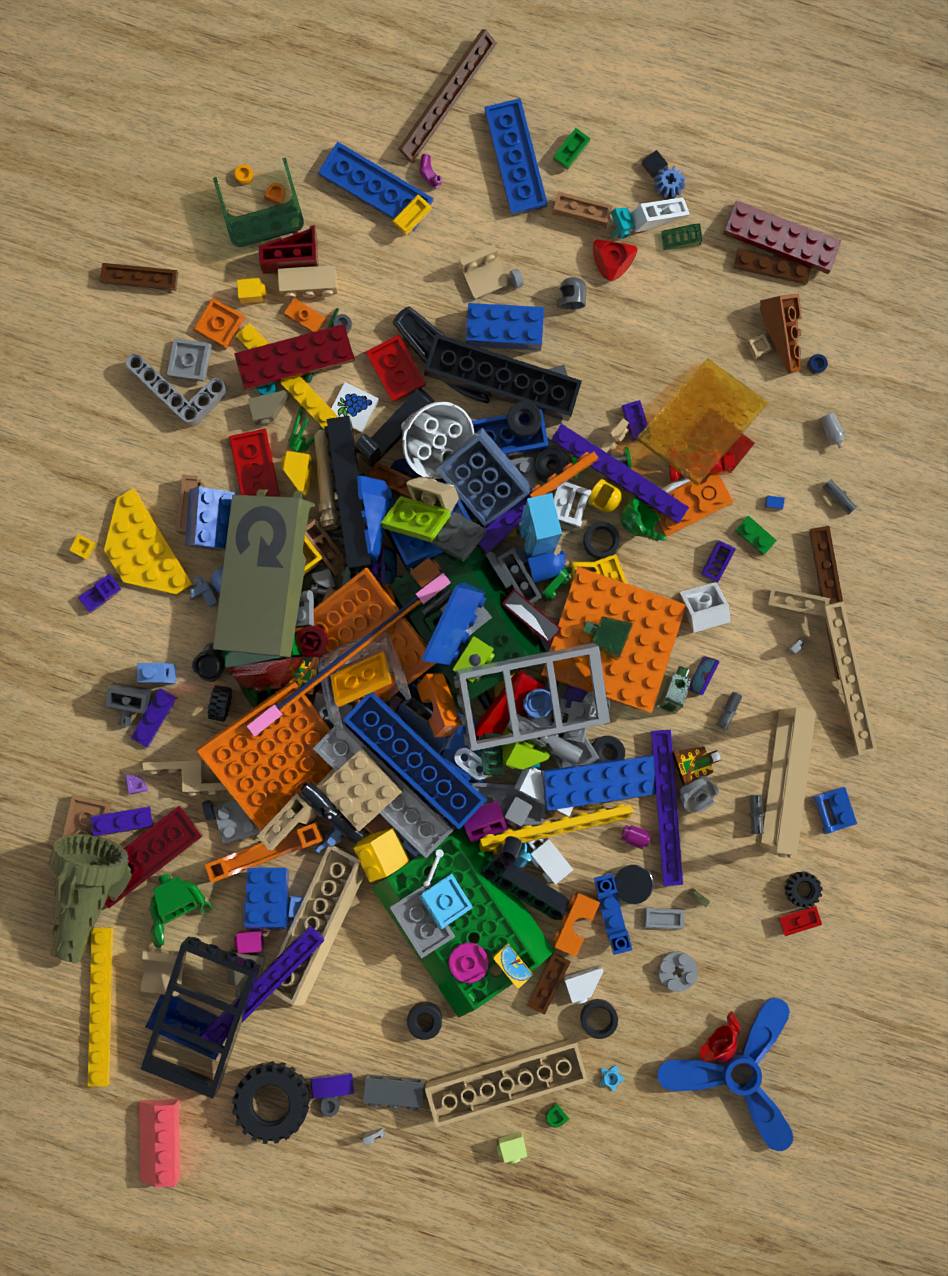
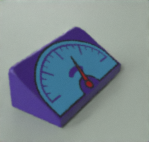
M382 548L381 585L392 584V580L397 577V552L393 549Z
M704 656L691 679L688 691L698 696L703 695L720 662Z

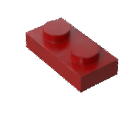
M810 906L809 908L778 916L784 936L822 925L817 906Z

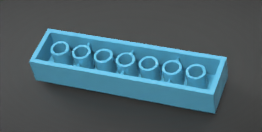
M552 493L528 498L526 505H524L519 532L521 539L525 538L523 548L526 557L531 558L554 552L560 540L562 531Z

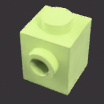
M522 1132L499 1138V1145H496L499 1158L503 1157L504 1163H517L521 1158L527 1157Z

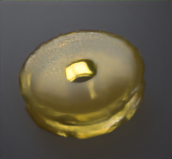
M601 802L582 805L577 810H599L606 806Z

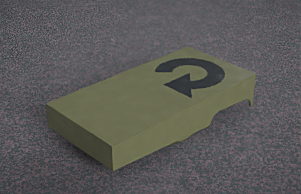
M263 489L257 491V496L232 495L213 649L291 658L306 564L303 544L309 510L315 504L302 499V494L305 491H295L293 498L265 496L268 490Z

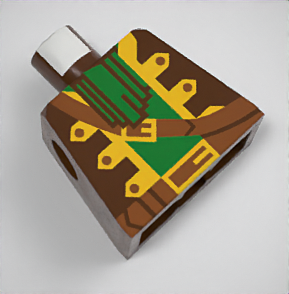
M704 746L673 751V759L683 786L689 785L701 776L712 774L713 768L711 764L721 761L717 750L707 753Z

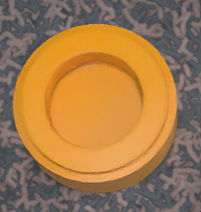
M239 165L234 171L235 179L241 185L250 184L254 178L253 171L248 165Z

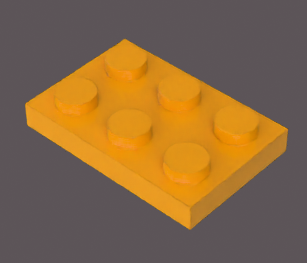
M383 651L330 675L334 700L338 707L392 683L387 657Z

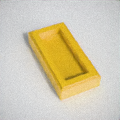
M417 195L392 223L407 236L432 210V206L421 196Z

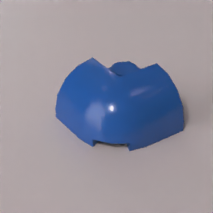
M564 550L560 551V554L557 555L554 552L527 559L529 575L532 577L533 582L546 579L552 580L559 575L566 563Z

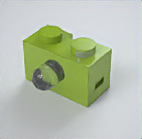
M473 636L453 671L456 672L459 669L484 665L485 663L489 664L495 656L492 653L494 648ZM482 676L466 679L473 683L475 680L479 681Z

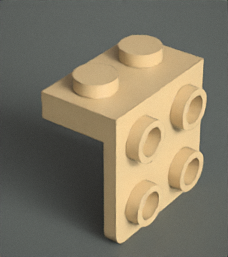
M150 948L149 952L143 951L142 959H145V966L141 983L142 992L165 995L179 951L169 950V954H163L161 949ZM185 957V959H184L183 966H182V969H181V972H180V975H179V978H178V981H177V983H178V984H181V985H182V979H183V973H184V967H185L186 957ZM174 991L173 996H178L180 993Z

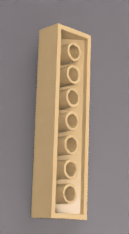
M331 845L328 846L277 955L278 957L309 925L324 937V942L273 992L274 995L293 1006H303L363 880L365 871L356 854L334 845L333 847Z

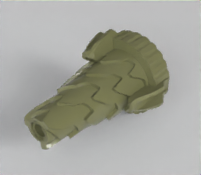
M90 834L65 835L54 841L49 861L50 869L56 874V904L53 917L55 923L52 931L55 937L51 957H58L66 962H80L85 952L89 932L93 931L108 895L111 900H117L129 883L132 875L130 873L131 869L128 866V855L126 850L121 845H118V843Z

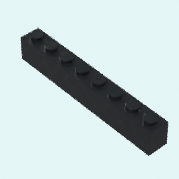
M349 415L326 419L327 426H324L326 438L329 437L330 444H327L328 455H332L333 461L329 463L331 474L335 475V481H332L333 491L337 492L338 499H335L336 510L340 511L341 517L337 518L339 529L343 531L340 541L342 548H345L346 555H343L344 566L348 567L350 572L364 570L365 568L372 569L373 562L368 554L364 532L367 527L361 513L365 509L362 500H359L357 476H360L357 453L354 448L355 439L352 421Z

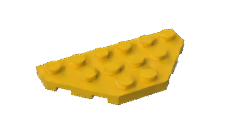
M132 488L116 499L104 551L122 581L175 595L193 586L192 581L136 490Z

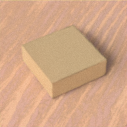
M765 333L747 341L754 359L773 350Z

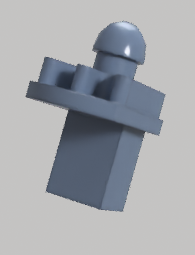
M198 576L194 579L197 587L190 590L192 595L189 596V599L195 600L203 596L210 608L219 604L208 582L204 583V580Z

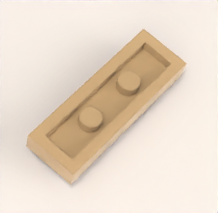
M772 586L768 605L825 617L823 606L829 604L830 598Z

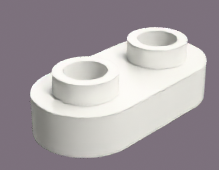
M461 748L455 753L456 764L472 777L481 780L488 776V764L468 748ZM462 754L468 755L467 761L461 760ZM477 766L483 767L482 773L476 772Z

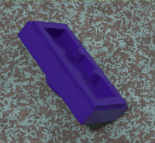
M638 400L622 405L625 420L629 422L627 427L632 442L651 437L641 401Z

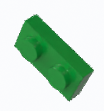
M575 128L555 153L553 160L568 170L589 144L591 138Z
M749 515L735 529L742 538L762 555H765L777 541Z

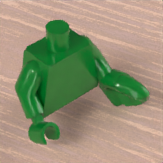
M163 874L159 877L161 885L154 888V896L151 898L149 907L154 923L151 929V940L157 949L164 945L166 923L198 908L199 903L202 913L206 914L203 911L205 904L209 905L212 910V905L205 902V896L197 885L187 880L182 881L179 877L171 879L169 874Z

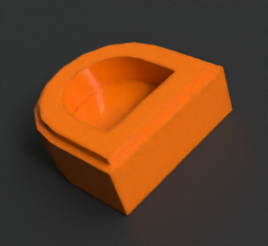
M272 183L267 188L264 199L282 206L286 198V191L280 183Z

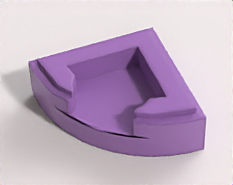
M125 775L128 794L149 791L143 779L135 775Z

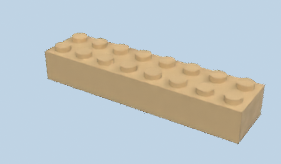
M572 1038L425 1083V1091L435 1126L440 1127L588 1082V1078L576 1039Z

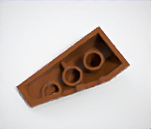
M799 293L760 300V312L787 372L800 371L801 347L798 345V337L801 336V329H798V319H802Z

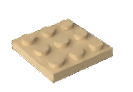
M361 748L319 787L358 831L365 827L403 792L364 748Z

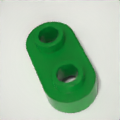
M564 568L541 594V599L545 602L547 599L552 601L558 594L555 590L560 585L564 587L571 579L568 577L570 572Z

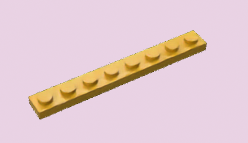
M250 323L235 335L247 349L269 344ZM300 376L279 382L323 429L324 426H327L326 419L338 417Z
M620 804L613 809L606 810L603 808L592 814L581 813L570 819L569 817H563L557 822L545 821L535 827L528 825L517 831L506 830L496 836L488 834L480 839L479 846L482 853L494 850L508 836L516 837L522 843L626 820L630 819L633 810L631 805L625 806Z
M94 927L93 931H91L88 1087H107L109 1085L113 927Z

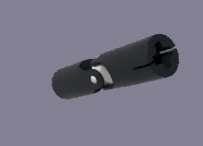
M307 780L300 786L297 791L298 795L328 820L350 842L355 844L360 841L365 831L363 829L358 831L322 791L310 780Z

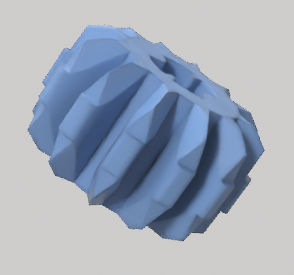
M665 166L664 170L660 169L658 171V175L654 178L656 182L654 189H659L658 195L663 193L664 199L668 195L672 199L675 198V194L681 195L686 185L684 183L685 176H681L682 169L675 171V166L672 167V170Z

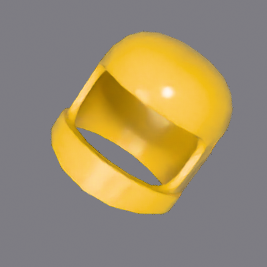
M601 479L593 488L588 504L605 513H610L619 505L621 491Z

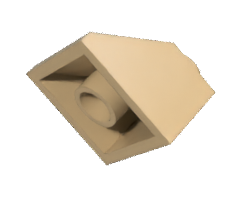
M418 477L407 482V487L413 500L449 509L450 513L459 499L456 488L453 485L440 483L433 478Z

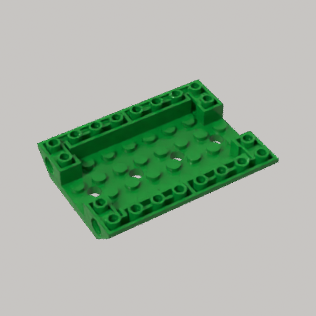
M464 825L450 833L427 858L420 854L371 887L458 1018L476 1010L513 984L503 970L498 976H494L490 972L493 966H499L493 959V955L507 943L530 971L540 966L555 952L522 901L482 876L481 871L489 852L481 853L480 840L471 843ZM441 849L444 854L440 857L435 869L436 874L430 881L431 887L448 875L453 874L473 908L448 924L455 935L453 939L421 959L391 911L390 906L423 886V883L428 878L424 874V870L426 867L433 866L436 851ZM476 932L479 934L480 939L475 944L481 946L486 952L488 969L479 981L465 983L457 980L451 973L449 967L450 955L459 944L470 942L468 939L469 934Z

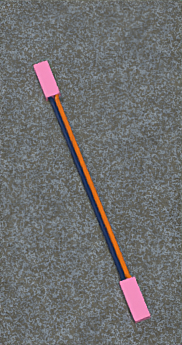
M440 574L416 593V597L280 704H274L247 725L252 734L256 736L283 715L282 712L416 606L426 603L451 582L445 574Z

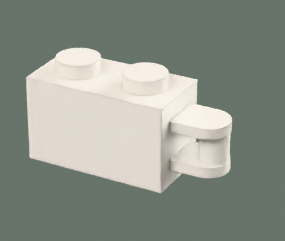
M548 838L545 841L539 839L542 843L537 847L533 845L537 840L528 842L534 849L530 852L533 856L531 861L537 868L539 866L542 867L545 871L542 875L549 883L553 881L556 885L573 871V868Z

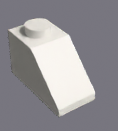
M601 965L564 977L572 1003H584L588 1001L587 998L592 996L603 974Z

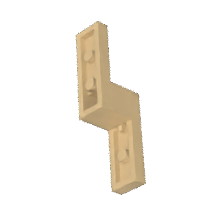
M204 760L143 763V770H149V774H159L163 769H168V773H180V769H182V792H188V796L200 795V791H207V795H216L221 790H227L222 782L205 783Z
M332 769L316 787L319 789L336 771ZM296 793L257 837L268 850L272 851L299 822L309 825L319 813Z

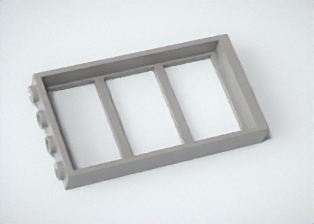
M595 643L456 670L457 676H454L455 687L459 688L460 693L457 696L459 708L462 707L463 715H460L462 727L465 726L466 734H463L464 743L471 751L610 723L599 646ZM588 655L597 716L562 723L553 661ZM546 663L555 725L519 732L510 670ZM503 672L512 734L476 741L466 678Z

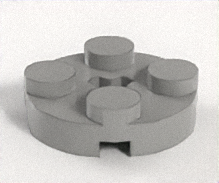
M701 776L698 780L681 788L680 793L682 795L680 801L687 811L701 812L714 803L713 798L715 795L718 797L719 789L707 776Z
M672 951L662 958L658 967V976L664 986L671 991H685L697 981V965L686 953ZM674 967L683 968L680 976L673 975Z

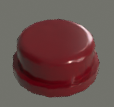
M309 625L303 627L298 632L296 644L302 654L307 657H317L326 650L328 636L321 627Z

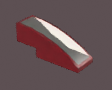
M514 588L501 603L548 643L562 629Z

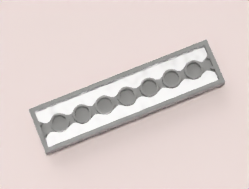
M340 720L313 749L337 772L361 748H364L403 790L380 814L427 858L454 829Z

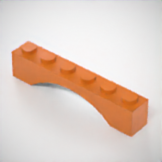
M317 821L289 832L272 851L268 850L263 843H259L205 864V868L210 882L213 883L244 871L247 868L319 843L324 838Z

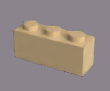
M335 265L278 269L281 297L294 299L296 296L312 298L314 295L330 297L333 294H338Z

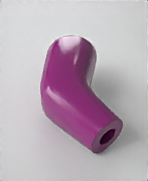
M422 154L419 172L432 188H439L442 183V177L433 171L431 156Z

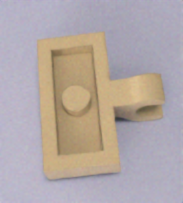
M622 419L617 427H613L609 433L610 436L600 449L612 454L617 447L615 442H621L629 431L627 429L629 422Z

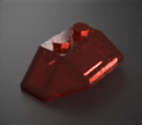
M288 658L226 667V669L244 688H253V692L263 691L265 686H270V689L282 688L281 684L290 683L304 660L303 658Z

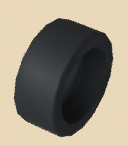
M608 522L594 523L588 527L584 534V548L594 558L603 559L609 557L619 547V532L615 526ZM603 529L612 535L613 542L608 550L597 551L592 547L590 538L596 530Z
M595 999L584 1005L580 1020L583 1029L589 1036L596 1039H604L615 1032L618 1026V1016L611 1003L603 999ZM601 1007L610 1013V1024L604 1030H595L588 1023V1015L594 1008Z

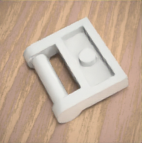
M567 482L560 485L554 497L559 521L580 528L582 525V515L592 491ZM578 493L581 494L575 516L574 518L568 517L575 494Z

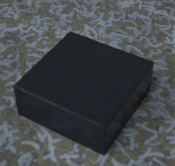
M658 150L642 160L641 163L652 178L658 174L660 169L664 170L665 166H668V163Z

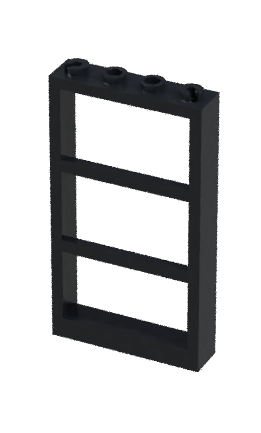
M188 936L181 943L141 1070L213 1099L220 1089L261 965L252 959L239 957L234 952L219 949L217 945L207 944L199 938ZM187 952L248 976L238 1007L177 983ZM174 991L235 1015L225 1046L164 1022ZM161 1030L222 1054L214 1079L154 1056Z

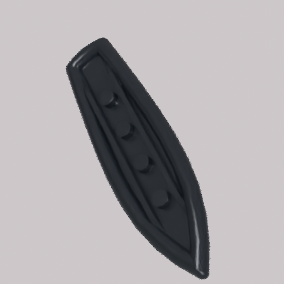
M410 306L401 310L393 320V325L425 364L427 363L435 334L447 337ZM446 383L453 390L470 399L486 404L490 402L487 395Z

